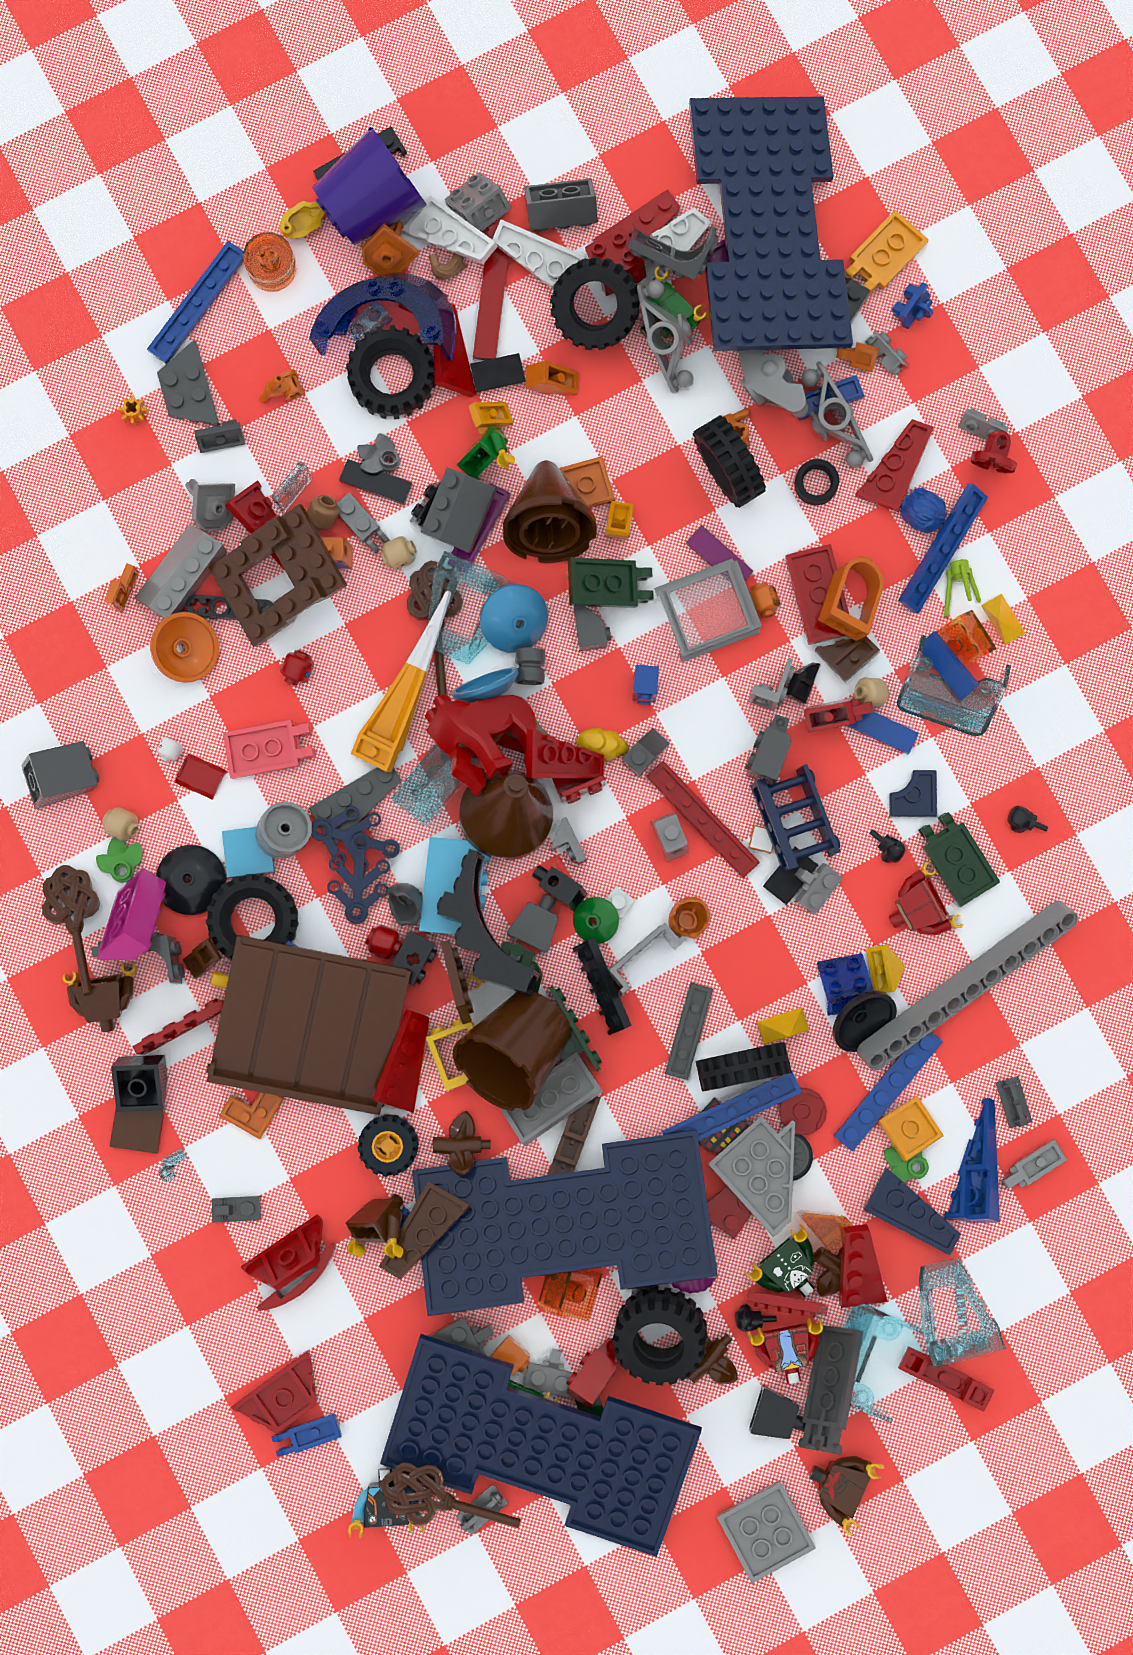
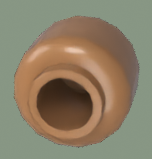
M328 495L314 497L308 507L307 514L316 530L331 529L339 515V506L335 499Z

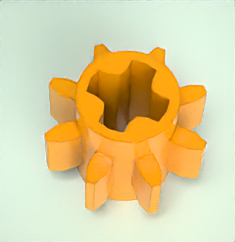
M134 395L131 396V399H122L123 407L118 408L119 412L124 414L122 420L124 422L130 420L133 426L136 425V422H145L144 414L149 413L148 409L143 407L145 401L143 399L137 401ZM132 408H134V409L137 410V411H136L135 413H133V412L130 411V410H131Z

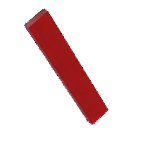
M497 225L489 226L488 237L490 239H493L498 227ZM498 247L484 263L473 359L489 360L497 356L509 256Z
M664 761L646 776L742 879L760 863Z

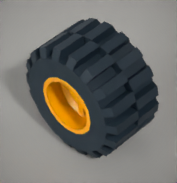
M384 1114L383 1116H378L370 1121L361 1131L357 1147L360 1153L359 1158L361 1162L365 1163V1167L371 1169L376 1175L382 1174L383 1177H388V1175L396 1176L406 1171L414 1162L419 1149L418 1134H416L413 1125H410L405 1118H400L399 1115Z

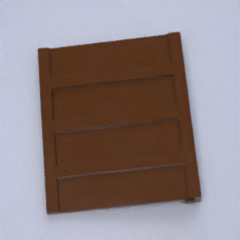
M237 935L211 1063L207 1066V1082L380 1115L384 1104L373 1100V1096L398 1032L411 969Z

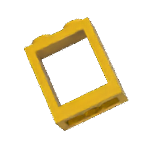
M461 1019L452 1022L453 1027L444 1030L443 1026L429 1031L431 1036L426 1037L446 1091L467 1084L468 1078L463 1074L449 1080L435 1041L464 1029L471 1030L474 1027L472 1022L462 1024Z

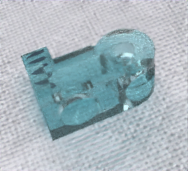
M375 299L352 322L347 331L356 341H362L365 338L364 333L368 331L370 334L377 332L376 327L387 326L393 318Z

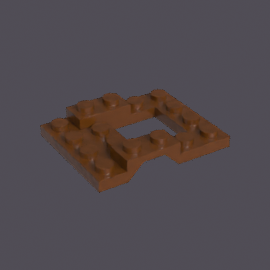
M301 504L296 505L281 517L276 516L240 541V546L209 567L253 647L260 646L288 627L300 613L312 605L330 598L347 586L313 522ZM275 552L294 588L274 601L275 605L262 612L242 575Z

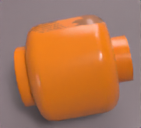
M767 582L752 586L749 593L757 615H761L762 618L775 615V610L781 605L776 588L773 585H768Z

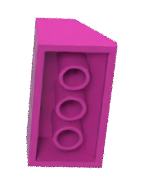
M142 868L116 893L97 958L99 960H135L141 953L145 954L152 944L150 938L156 929L155 921L161 912L159 908L160 903L166 895L164 892L166 882Z

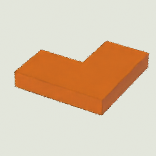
M126 563L120 580H112L104 601L116 612L122 613L139 574L134 565Z
M260 1092L251 1106L230 1095L219 1116L260 1140L285 1097Z

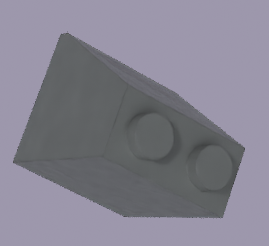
M84 741L28 754L21 767L35 810L93 791L96 788L99 776L97 770L92 768L90 762L92 754L89 747L85 746Z

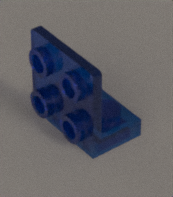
M862 953L817 962L818 972L825 993L827 1016L838 1014L842 1007L855 996L874 991Z

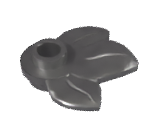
M378 433L375 445H358V454L364 460L360 468L372 474L381 471L393 472L398 469L400 457L394 451V442L386 435Z

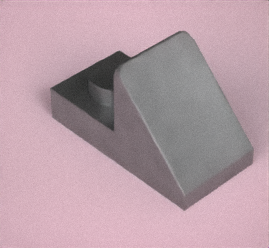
M564 817L553 841L551 852L568 844L569 848L566 851L570 860H576L579 865L586 862L587 859L567 817Z

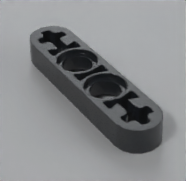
M193 595L186 602L187 611L197 614L202 618L238 620L225 597ZM255 599L262 610L267 605L269 608L275 605L267 599ZM196 601H199L201 605L208 606V601H210V613H207L208 610L206 608H199L198 612H195L192 605H196ZM218 602H224L227 606L226 611L222 614H217L214 611V606Z

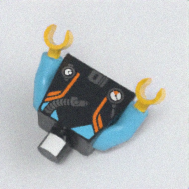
M379 1468L378 1482H371L367 1489L362 1490L354 1505L352 1524L348 1528L350 1538L351 1532L354 1529L360 1530L359 1539L363 1537V1523L364 1528L408 1525L409 1531L414 1535L413 1528L416 1525L411 1524L404 1515H394L388 1512L385 1507V1498L380 1491V1482L385 1475L393 1472L392 1468ZM393 1482L389 1483L390 1489L393 1488ZM408 1487L404 1489L405 1493H414ZM420 1526V1530L422 1533H424L425 1531L424 1526Z

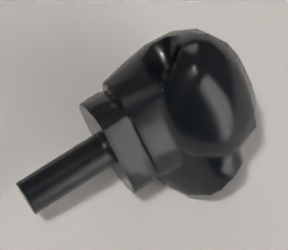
M1014 806L1009 812L1007 821L1011 825V830L1016 833H1022L1026 830L1031 831L1033 827L1045 832L1048 830V826L1037 822V816L1022 806Z
M872 829L869 834L880 842L878 848L882 851V861L886 863L899 862L906 852L905 845L888 834L883 838L875 830Z
M748 1304L740 1306V1309L735 1312L736 1326L742 1332L762 1328L764 1322L777 1321L776 1316H762L760 1311H753Z

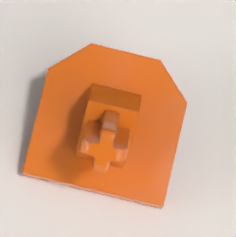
M401 220L389 227L383 224L362 246L363 265L381 278L398 277L419 255V250L400 236L403 229Z

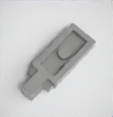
M1052 1139L1013 1164L1009 1168L1011 1174L1003 1178L1001 1182L1006 1189H1010L1016 1184H1019L1020 1187L1030 1185L1067 1161V1158L1056 1141Z

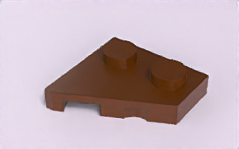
M865 636L858 641L852 638L842 639L824 647L822 645L817 646L815 652L846 683L878 655L880 649Z

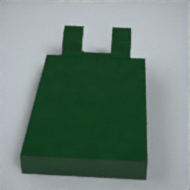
M575 557L567 559L569 606L636 608L638 603H648V600H654L653 590H638L637 580L646 581L647 578L653 577L651 567H636V560Z
M945 812L937 817L945 829L934 834V831L928 824L918 829V832L928 843L922 849L957 905L962 907L999 884L1000 880L965 824L961 822L956 825L951 814Z

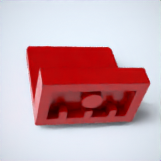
M604 775L596 779L552 778L561 802L567 801L568 804L579 801L581 795L585 793L594 795L601 792L606 782Z

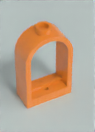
M860 556L842 565L834 572L818 619L855 641L869 635L884 588L882 573L870 558ZM849 569L855 570L863 576L868 589L859 620L837 608Z

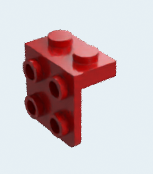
M620 229L585 247V252L589 259L592 257H599L600 259L609 258L613 260V263L623 265V269L627 273L630 272L634 277L633 281L635 284L647 277L643 258L633 255L630 252L631 249L627 248L630 236L625 229ZM601 282L602 291L606 297L614 294L609 286Z

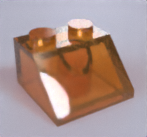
M973 610L957 616L936 631L966 668L997 649Z
M801 1209L796 1212L832 1254L842 1247L843 1227L853 1226L848 1218L842 1214L839 1216L832 1212Z
M582 1270L546 1275L537 1307L555 1315L589 1320L602 1273L593 1270Z

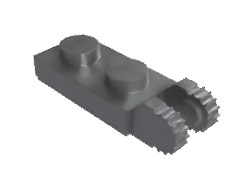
M350 492L337 502L339 506L338 516L362 543L365 542L375 554L378 553L380 550L370 537L376 533L383 543L389 541V538L380 529L377 522Z

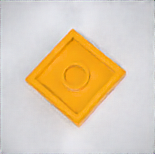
M915 1096L877 1121L904 1162L944 1136L918 1096Z

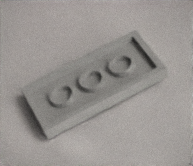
M575 1052L552 1069L531 1107L524 1111L521 1108H515L514 1111L500 1109L520 1142L526 1146L601 1094L603 1090L581 1056Z

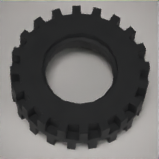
M390 325L389 330H382V326L376 327L377 332L370 334L369 331L364 333L365 338L362 341L357 340L354 343V351H350L348 354L349 363H346V370L352 394L357 399L358 404L361 407L367 408L368 413L372 415L374 413L380 414L382 419H386L387 416H393L394 420L400 419L399 415L407 414L409 417L414 409L418 408L420 410L423 408V402L431 398V390L435 388L433 356L426 342L423 343L418 334H410L409 329L403 327L402 331L396 330L395 325ZM390 354L400 355L407 359L413 369L412 381L408 387L395 394L383 393L373 385L370 377L371 369L375 362L381 357Z
M719 415L693 431L692 435L695 438L694 442L698 447L697 450L701 454L704 464L708 467L710 475L714 477L716 484L720 486L723 494L728 497L735 507L740 508L766 492V485L763 482L764 478L759 472V466L754 461L755 458L750 454L746 443L740 438V434L734 430L733 425L730 422L728 423L725 417Z
M246 874L245 876L234 877L231 881L221 885L217 893L213 894V899L207 907L206 925L208 926L209 938L213 941L216 949L231 960L237 939V934L231 925V916L235 907L241 901L248 898H260L272 907L275 915V926L271 934L263 940L286 944L288 941L292 942L296 937L295 934L299 926L298 909L292 895L280 883L263 875Z
M785 1042L695 1061L702 1092L792 1073Z

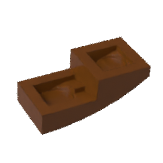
M207 938L195 947L192 953L186 956L183 961L194 979H197L214 967L222 957L211 939Z

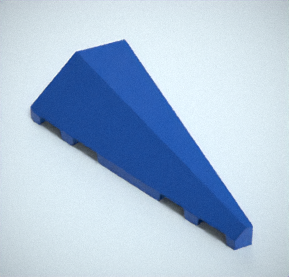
M984 1098L981 1101L984 1105L979 1119L976 1118L974 1125L976 1129L973 1138L968 1141L958 1172L960 1178L956 1190H952L950 1197L953 1199L949 1211H945L944 1218L947 1220L973 1223L1000 1222L995 1100Z

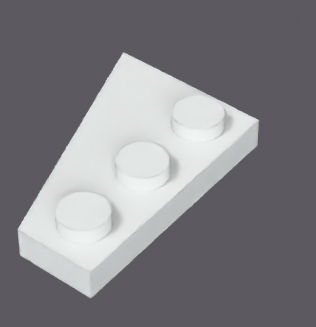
M692 208L650 236L678 250L689 251L711 224V221L698 210ZM666 266L660 269V271H662L664 274L667 270H670V272L673 271L672 269Z

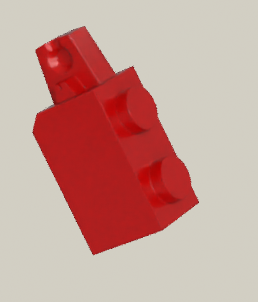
M853 697L809 706L803 711L808 733L855 724L863 719L862 714L872 713L874 708L872 701L859 704V699H854Z
M608 1337L598 1349L595 1348L592 1353L587 1351L579 1363L582 1365L578 1373L574 1371L566 1382L569 1385L566 1393L589 1409L592 1408L617 1369L616 1362L614 1361L615 1347L613 1346V1339Z

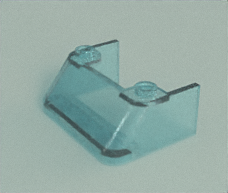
M921 635L897 698L898 708L905 713L971 736L983 735L1005 694L1011 665H1006L999 681L983 678L978 681L980 685L965 699L960 700L942 677L931 674L933 662L929 657L922 655L926 636Z
M869 1304L853 1306L849 1310L843 1328L863 1331V1338L850 1406L892 1423L893 1418L887 1412L872 1406L874 1394L868 1386L861 1384L860 1380L877 1337L886 1341L894 1340L899 1336L903 1326L925 1336L927 1330Z

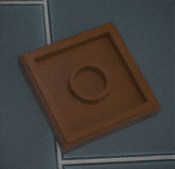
M165 1108L164 1110L117 1112L115 1109L109 1147L157 1154Z

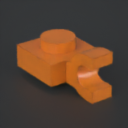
M856 342L855 348H838L836 358L851 360L850 367L872 372L879 348Z

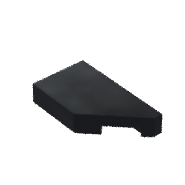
M812 662L794 672L786 695L799 703L806 704L820 664Z

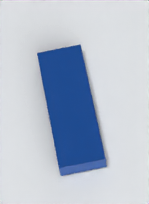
M857 375L835 382L847 403L864 398L865 395ZM821 387L805 393L808 412L804 417L798 418L799 421L809 418L812 411L817 415ZM826 388L824 402L827 399L834 398L828 388Z
M936 631L932 632L917 646L960 700L965 699L980 685Z
M875 712L862 714V720L857 721L855 724L847 725V727L907 755L910 754L919 734Z

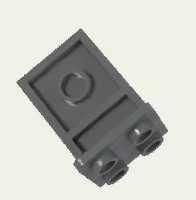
M712 226L704 243L690 251L678 250L634 229L627 248L631 249L630 252L637 257L643 258L645 256L652 259L651 262L658 267L664 268L666 266L672 269V272L681 278L687 276L695 280L697 274L702 275L706 268L707 254H712L717 245V228Z
M159 932L153 933L150 938L152 944L147 952L155 951L164 959L171 984H182V978H185V970L183 964L179 962V955L182 954L180 941H176V937L159 934ZM102 941L98 942V946L91 947L92 957L97 958Z

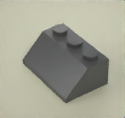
M592 178L524 186L530 230L541 232L548 228L566 229L571 225L590 226L598 222L596 194Z
M447 467L420 532L433 539L471 553L497 488Z

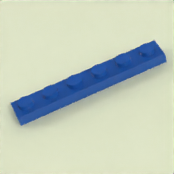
M227 241L148 346L147 351L167 364L248 257L247 253L230 241Z
M968 483L898 599L912 613L919 614L988 498L974 484Z
M930 1032L900 1054L833 1136L853 1152L943 1041Z
M793 1072L780 1075L662 1130V1133L667 1135L697 1130L699 1141L802 1093Z

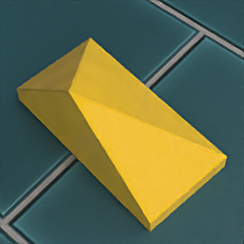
M1002 594L981 605L1004 645L1025 634Z
M887 944L866 948L873 991L895 992L905 965Z
M802 1007L757 1022L764 1044L809 1030Z

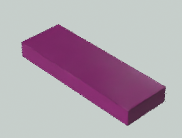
M702 525L686 541V544L711 566L733 559V561L737 560L745 581L753 573V570ZM728 571L720 573L732 584Z

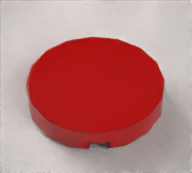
M801 1087L802 1093L780 1103L779 1116L780 1121L785 1127L792 1120L795 1122V1134L808 1135L822 1127L826 1120L827 1109L820 1094L812 1089Z

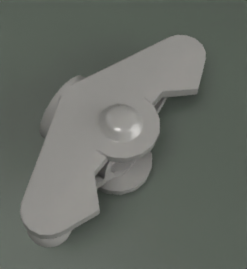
M652 280L648 283L647 287L643 283H639L637 285V292L648 344L653 351L670 391L674 394L678 392V386L688 388L694 381L693 374L688 370H681L677 376L675 374L685 342L688 346L692 344V329L683 313L678 314L677 319L651 300V298H660L664 294L662 282ZM654 315L661 319V321L656 323ZM663 327H668L672 330L674 334L673 344L663 341L661 337ZM672 352L671 359L669 362L666 354Z
M762 350L738 351L744 378L740 382L758 407L762 404L780 407L791 412L796 418L804 417L807 414L808 405L803 385L793 383V376L786 369V363L780 355L774 353L765 355Z
M816 362L817 369H806L801 377L803 384L808 387L818 384L820 377L823 379L817 416L813 411L810 412L813 430L824 441L828 440L827 435H830L861 449V451L852 450L847 453L846 463L849 467H860L865 458L868 462L874 461L853 416L852 406L845 401L822 362ZM826 388H828L834 398L827 399L824 402ZM829 409L838 410L842 414L841 424L837 426L828 424L824 420V413ZM847 425L850 426L855 438L842 432Z

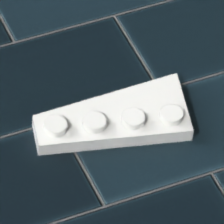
M500 220L492 239L500 250L552 289L561 274L568 267L585 258L580 253L504 220Z

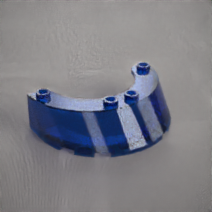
M387 273L357 282L336 294L318 314L309 336L310 341L319 354L325 356L328 339L333 335H347L349 325L358 313V308L363 304L373 301H391L401 304L410 310L418 322L423 342L428 345H439L447 361H452L456 338V320L448 299L432 282L409 273Z

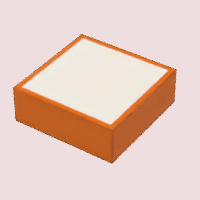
M754 825L748 848L771 854L773 846L766 828Z

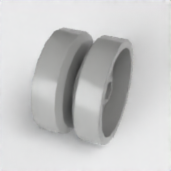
M279 802L271 805L263 813L256 826L255 837L259 847L265 854L273 858L286 859L295 856L307 844L312 834V823L308 813L301 806L293 802Z

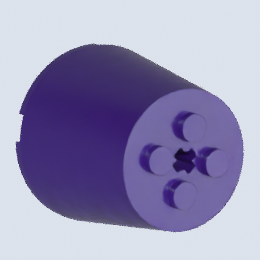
M372 127L312 187L318 196L315 201L325 212L329 221L343 239L347 236L353 245L371 237L383 224L389 227L427 205Z

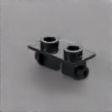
M440 482L433 483V485L429 484L423 493L425 497L421 504L417 503L411 511L412 518L410 522L419 521L418 526L420 528L423 527Z

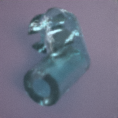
M183 1148L163 1158L159 1169V1177L164 1182L173 1181L175 1178V1173L173 1172L175 1165L187 1159Z

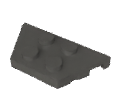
M195 340L157 372L168 415L173 419H187L190 422H204L213 426H220L198 344Z

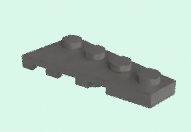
M377 767L309 807L315 820L318 818L330 820L343 813L346 807H356L358 817L355 820H347L336 827V829L345 831L365 818L402 780L394 767L392 772H386ZM349 809L346 814L348 817H354L356 812L354 809ZM320 825L321 830L325 833L327 828L324 825ZM332 838L336 846L341 841L340 839Z

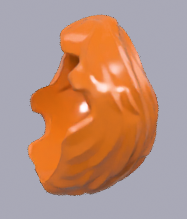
M696 896L685 897L679 900L669 913V928L677 937L697 938L708 927L711 915L708 905Z

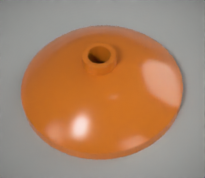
M179 612L165 617L155 627L151 636L150 652L155 666L164 676L177 682H194L209 674L215 666L219 655V642L215 630L204 618L190 612ZM178 644L182 646V652L177 651Z

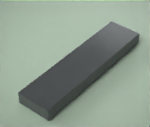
M690 982L664 1074L688 1080L712 996V988Z

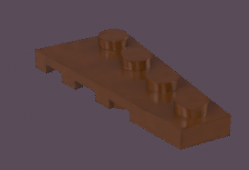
M428 1182L400 1229L397 1244L404 1250L402 1257L398 1258L394 1255V1258L385 1255L379 1268L401 1280L471 1206Z

